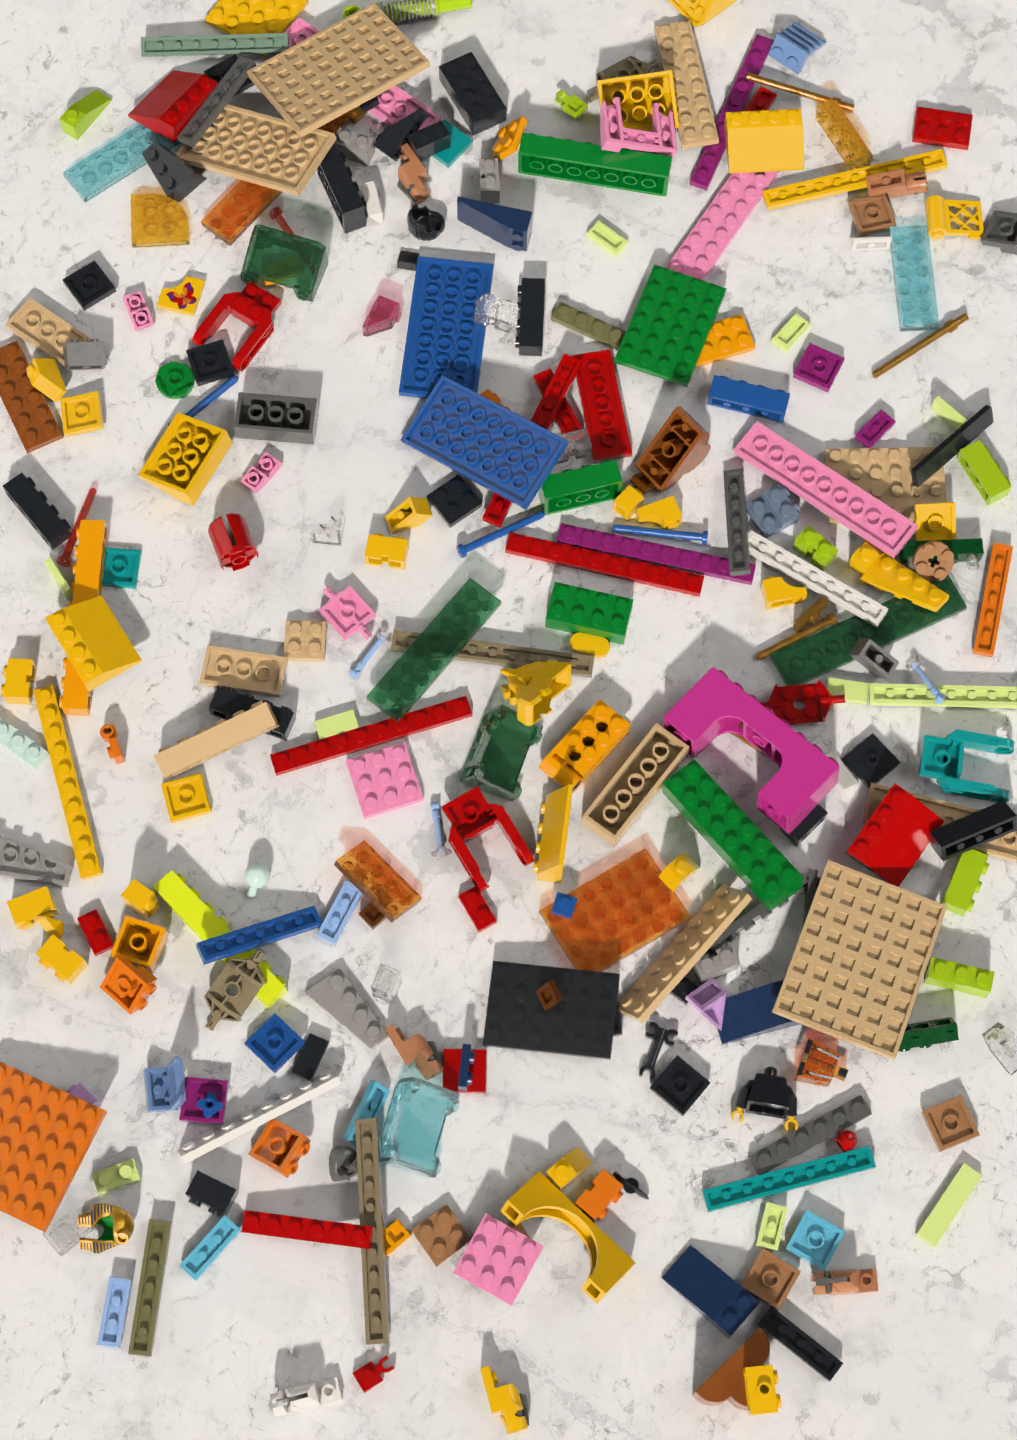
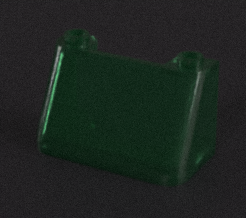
M255 225L242 266L241 281L246 284L249 281L256 284L259 279L294 289L296 297L302 301L308 300L313 302L328 266L327 249L318 241L264 225Z
M503 704L489 709L480 722L459 782L471 788L478 786L480 791L510 801L516 800L522 792L521 783L517 779L529 747L535 743L538 744L542 738L543 725L537 722L532 726L524 725L517 720L516 711Z

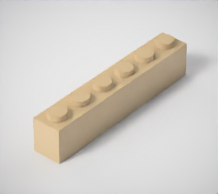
M259 701L251 705L252 709L246 712L240 710L232 715L233 718L227 721L225 719L219 720L214 723V727L208 730L203 728L196 731V735L191 738L184 737L179 739L177 745L172 747L168 745L159 749V753L154 755L163 777L166 779L175 777L279 727L270 704Z

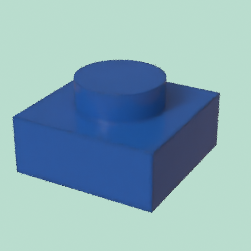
M557 892L551 914L572 919L578 898Z

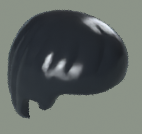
M414 204L408 211L407 224L410 233L415 238L422 241H431L444 231L445 219L440 213L429 210L427 206L418 208V204Z

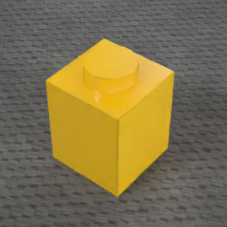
M628 485L613 501V510L628 521L636 513V509L643 506V493L639 489Z

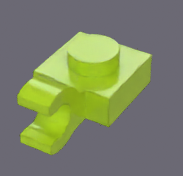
M563 90L556 93L557 98L555 101L562 105L561 110L576 121L588 109V105L575 94L569 97Z

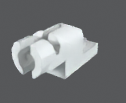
M335 1377L271 1393L270 1399L272 1403L282 1400L287 1401L288 1405L273 1408L276 1417L341 1401L342 1396L338 1379Z

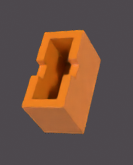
M604 1169L592 1181V1190L586 1189L575 1202V1205L594 1223L598 1218L602 1221L610 1211L607 1207L612 1202L616 1204L623 1196L621 1192L623 1185Z

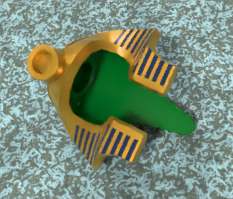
M94 1204L91 1212L78 1215L79 1227H94L95 1224L104 1227V1232L100 1238H80L79 1240L80 1249L100 1254L120 1244H126L134 1231V1220L131 1214L118 1206Z

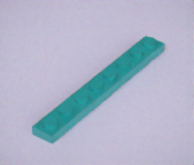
M870 1146L704 1189L702 1194L707 1212L709 1213L874 1169L876 1165Z

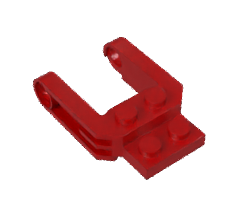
M249 281L241 293L233 292L222 296L196 330L192 343L197 346L204 345L209 338L213 337L231 313L233 317L255 329L237 352L232 362L234 368L244 371L274 332L271 317L282 304L281 299Z
M478 786L442 806L443 812L452 825L448 842L480 893L490 886L486 884L478 864L464 842H469L492 829L495 824L499 825L524 866L534 862L532 853L504 807L497 804H489Z

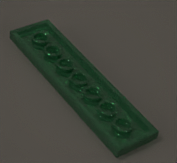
M469 578L366 696L367 700L399 723L499 608L502 601Z

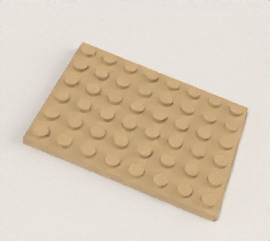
M372 3L247 71V74L301 138L429 68L430 63L375 3Z
M827 860L772 1013L894 1061L947 906Z

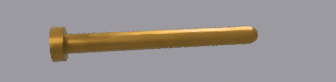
M830 612L826 615L827 618L758 652L756 658L762 660L829 625L834 627L838 625L837 618Z

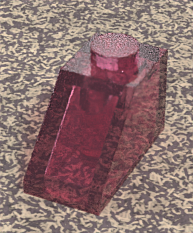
M378 295L362 326L363 336L368 337L392 329L395 322L398 323L402 316L400 303Z

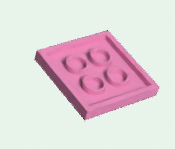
M405 743L346 760L364 819L424 801Z
M485 1213L453 1274L512 1306L544 1246Z

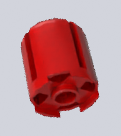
M229 513L225 515L235 546H232L221 516L209 524L208 533L221 568L224 570L223 567H232L233 571L249 566V561L255 556L258 558L259 553L245 518L240 514Z

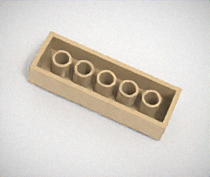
M656 723L583 814L581 824L615 848L661 790L662 783L672 776L687 757L690 746Z

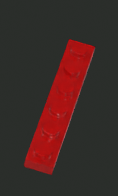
M244 1210L241 1232L371 1249L374 1227Z

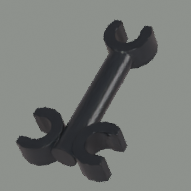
M650 1022L649 1027L654 1028L656 1032L654 1034L646 1032L645 1034L646 1038L655 1039L646 1065L642 1066L639 1071L640 1077H642L644 1071H650V1081L655 1077L654 1066L663 1042L667 1046L673 1047L674 1042L670 1041L668 1036L673 1035L677 1037L678 1035L676 1030L670 1029L667 1031L664 1028H659V1025L655 1022Z

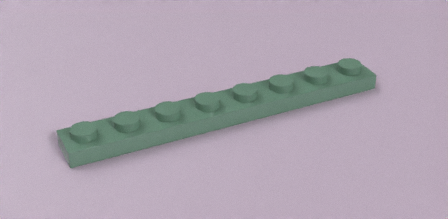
M288 33L141 37L142 57L281 53L289 49Z

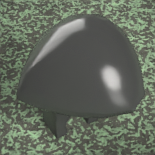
M336 1146L331 1149L329 1172L333 1182L349 1181L351 1177L358 1174L357 1152L347 1146Z

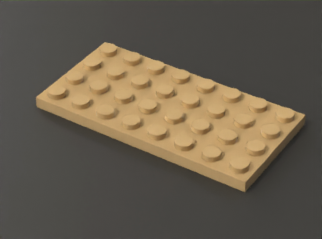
M227 104L194 147L183 144L176 155L191 166L300 196L337 138L334 133L315 129L300 138L286 120Z

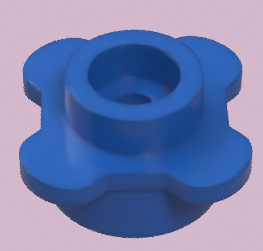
M209 1092L207 1097L197 1101V1107L203 1110L206 1118H211L223 1108V1104L218 1102L214 1092Z

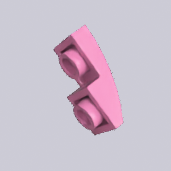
M141 291L123 296L135 331L154 325Z
M265 452L255 467L251 466L241 482L257 493L270 481L283 464Z

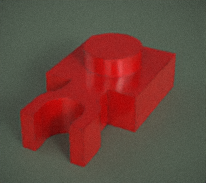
M387 1355L379 1361L378 1365L374 1366L372 1361L352 1373L364 1393L383 1382L380 1376L382 1373H389L395 1369L393 1365L388 1369L383 1367V1362L389 1359Z

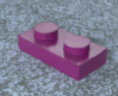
M881 409L855 435V439L866 448H872L895 425L896 421Z

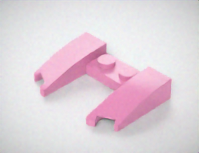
M615 97L612 100L613 104L606 106V102L602 101L600 114L601 150L620 152L621 148L653 152L658 155L664 154L673 159L677 153L673 112L670 111L668 116H665L659 112L658 108L660 105L654 103L652 106V132L623 128L620 98Z

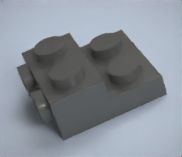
M994 210L981 238L982 245L1000 247L1003 253L1017 255V213Z

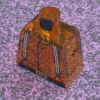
M808 1038L794 1080L828 1087L832 1077L845 1081L848 1069L837 1065L838 1053Z

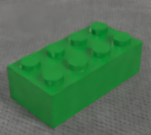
M605 460L596 465L588 464L579 469H566L557 474L550 473L538 491L545 515L616 499L622 490V477L617 461Z
M555 582L546 615L545 627L573 634L581 632L606 638L609 642L624 645L634 599Z

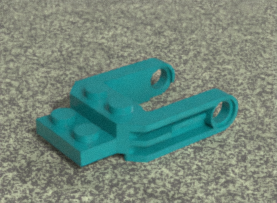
M958 729L946 738L924 735L922 737L918 776L937 779L936 782L946 794L996 803L1003 800L1008 802L1010 790L959 778L962 773L964 748L1010 755L1014 753L1015 742L1008 738Z

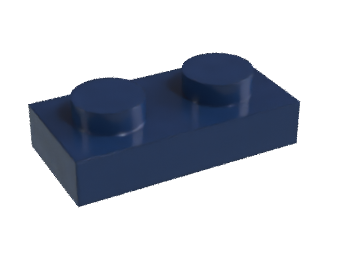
M463 1044L458 1091H467V1085H472L473 1073L469 1072V1066L474 1064L475 1051H471V1044Z

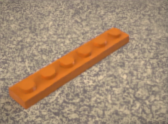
M995 542L992 544L972 654L991 658L994 655L1013 546Z

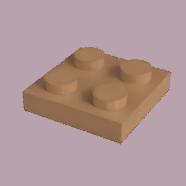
M885 193L848 202L859 237L896 228L897 224Z
M962 1095L921 1112L939 1152L980 1135Z
M447 1204L411 1229V1232L436 1267L467 1246L471 1241V1237Z
M762 1248L741 1286L753 1296L779 1311L801 1271Z

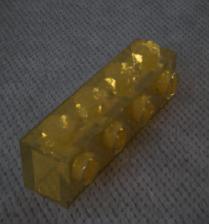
M835 98L818 105L816 120L850 170L870 166L872 153Z

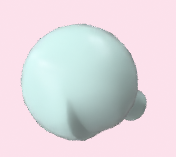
M262 862L250 865L245 871V881L250 886L247 896L255 898L257 889L263 888L269 882V870Z

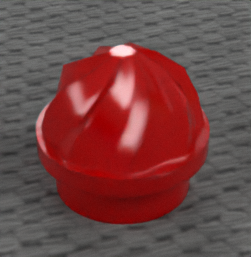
M849 1130L840 1131L835 1141L843 1152L851 1151L857 1144V1135Z

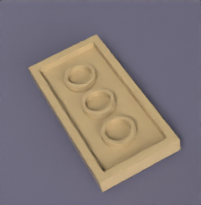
M30 297L5 324L6 329L49 358H55L56 363L64 368L63 346L65 343L74 339L80 340V342H87L90 339L87 335Z
M207 645L199 683L202 686L215 688L218 686L223 688L228 686L235 691L280 698L288 658Z

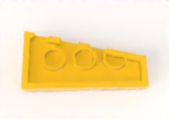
M887 554L883 555L860 578V583L863 585L875 586L876 590L884 592V590L888 591L897 598L909 599L913 604L937 612L949 600L947 593Z

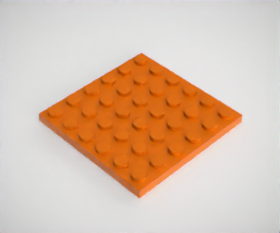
M0 1062V1211L46 1233L107 1111Z

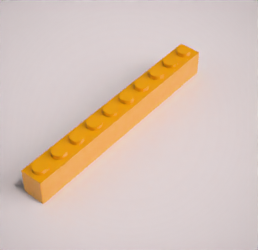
M81 520L80 527H77L76 535L77 539H79L78 545H75L77 563L73 564L75 582L71 583L73 601L69 602V606L101 596L102 594L101 582L104 573L108 532L105 520ZM64 657L63 669L66 671L65 677L61 679V688L64 691L63 696H60L59 707L62 708L65 715L90 716L92 690L88 692L68 657Z

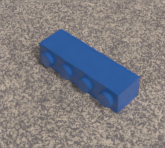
M714 375L707 405L783 423L790 393L780 389H770L764 385L749 384L743 380L736 381L726 376Z

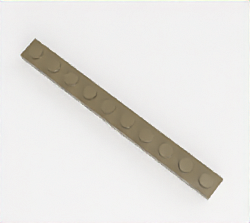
M401 630L393 631L391 651L513 668H519L538 661L572 663L571 675L592 678L594 656Z
M378 1118L356 1119L360 1225L374 1227L371 1249L361 1248L366 1345L390 1343L379 1125Z

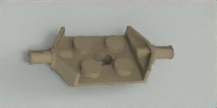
M629 56L596 74V91L587 95V100L591 103L598 99L597 80L618 78L620 75L647 74L650 70L659 66L658 61L654 59L646 63L633 56Z
M258 948L252 959H229L204 996L212 1012L211 1019L205 1025L208 1029L213 1031L217 1023L222 1019L237 1022L242 1020V1015L261 987L267 984L259 967V962L266 954L263 950ZM231 984H235L238 987V993L235 996L229 993V986Z

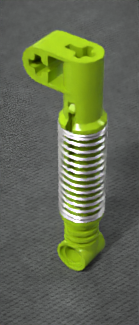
M390 0V3L385 1L386 6L381 1L375 3L396 24L397 21L399 23L406 20L409 22L410 19L413 21L414 18L417 20L418 17L421 20L422 16L425 19L426 16L429 18L430 15L431 17H436L440 13L472 8L471 0H398L397 2L395 0L391 2ZM354 5L347 6L343 10V19L361 9Z

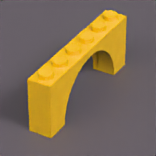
M540 1171L513 1194L500 1210L515 1226L530 1218L546 1217L558 1220L572 1228L583 1240L590 1258L589 1276L581 1289L596 1304L620 1282L636 1263Z

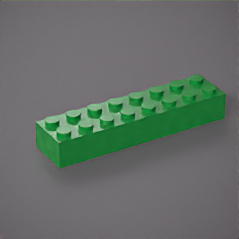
M522 133L518 151V173L664 197L667 195L672 157L651 154L646 151H633L622 148L620 152L601 150V145H595L590 142L583 143L571 139L564 140L552 136L545 137L533 133Z
M695 759L662 783L663 794L770 912L803 887V876Z

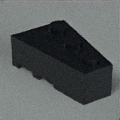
M154 142L142 153L167 197L177 202H181L207 179L167 147L157 142Z

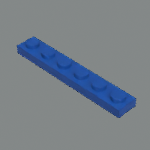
M311 906L198 942L196 948L205 965L320 928L322 921L315 906Z

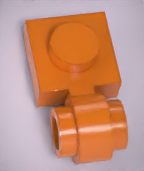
M105 724L100 729V735L104 741L110 744L107 747L110 759L114 758L117 764L123 763L125 761L117 740V730L112 724Z

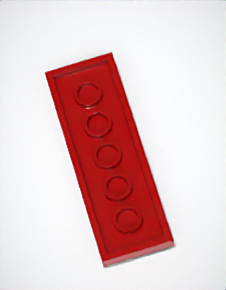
M610 349L572 355V357L582 360V365L576 375V382L593 462L632 456Z

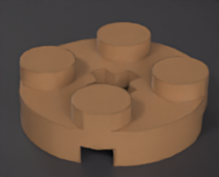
M931 540L916 549L913 555V565L919 576L925 580L941 581L951 572L954 565V555L943 542ZM934 556H937L938 563L931 566V563L928 561L929 558L933 559Z

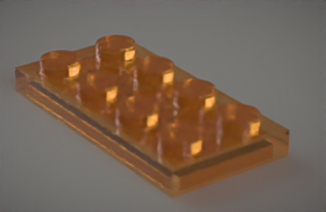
M365 840L338 858L334 863V866L391 923L417 905L422 899Z

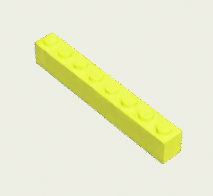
M171 870L153 886L155 893L202 941L232 932L228 928L229 923L222 916L218 918L213 913L215 909L209 902L203 903L199 899L201 897L200 893L194 887L190 889L185 884L187 880L180 873L175 874ZM252 949L221 959V961L226 965L230 958L252 959L256 951ZM263 960L259 962V967L267 984L261 987L256 997L269 1010L287 993L285 987L287 983L280 975L275 977L270 972L272 970L271 966Z

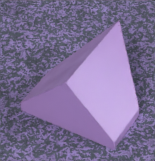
M711 978L688 994L685 999L720 1031L722 1030L727 991Z

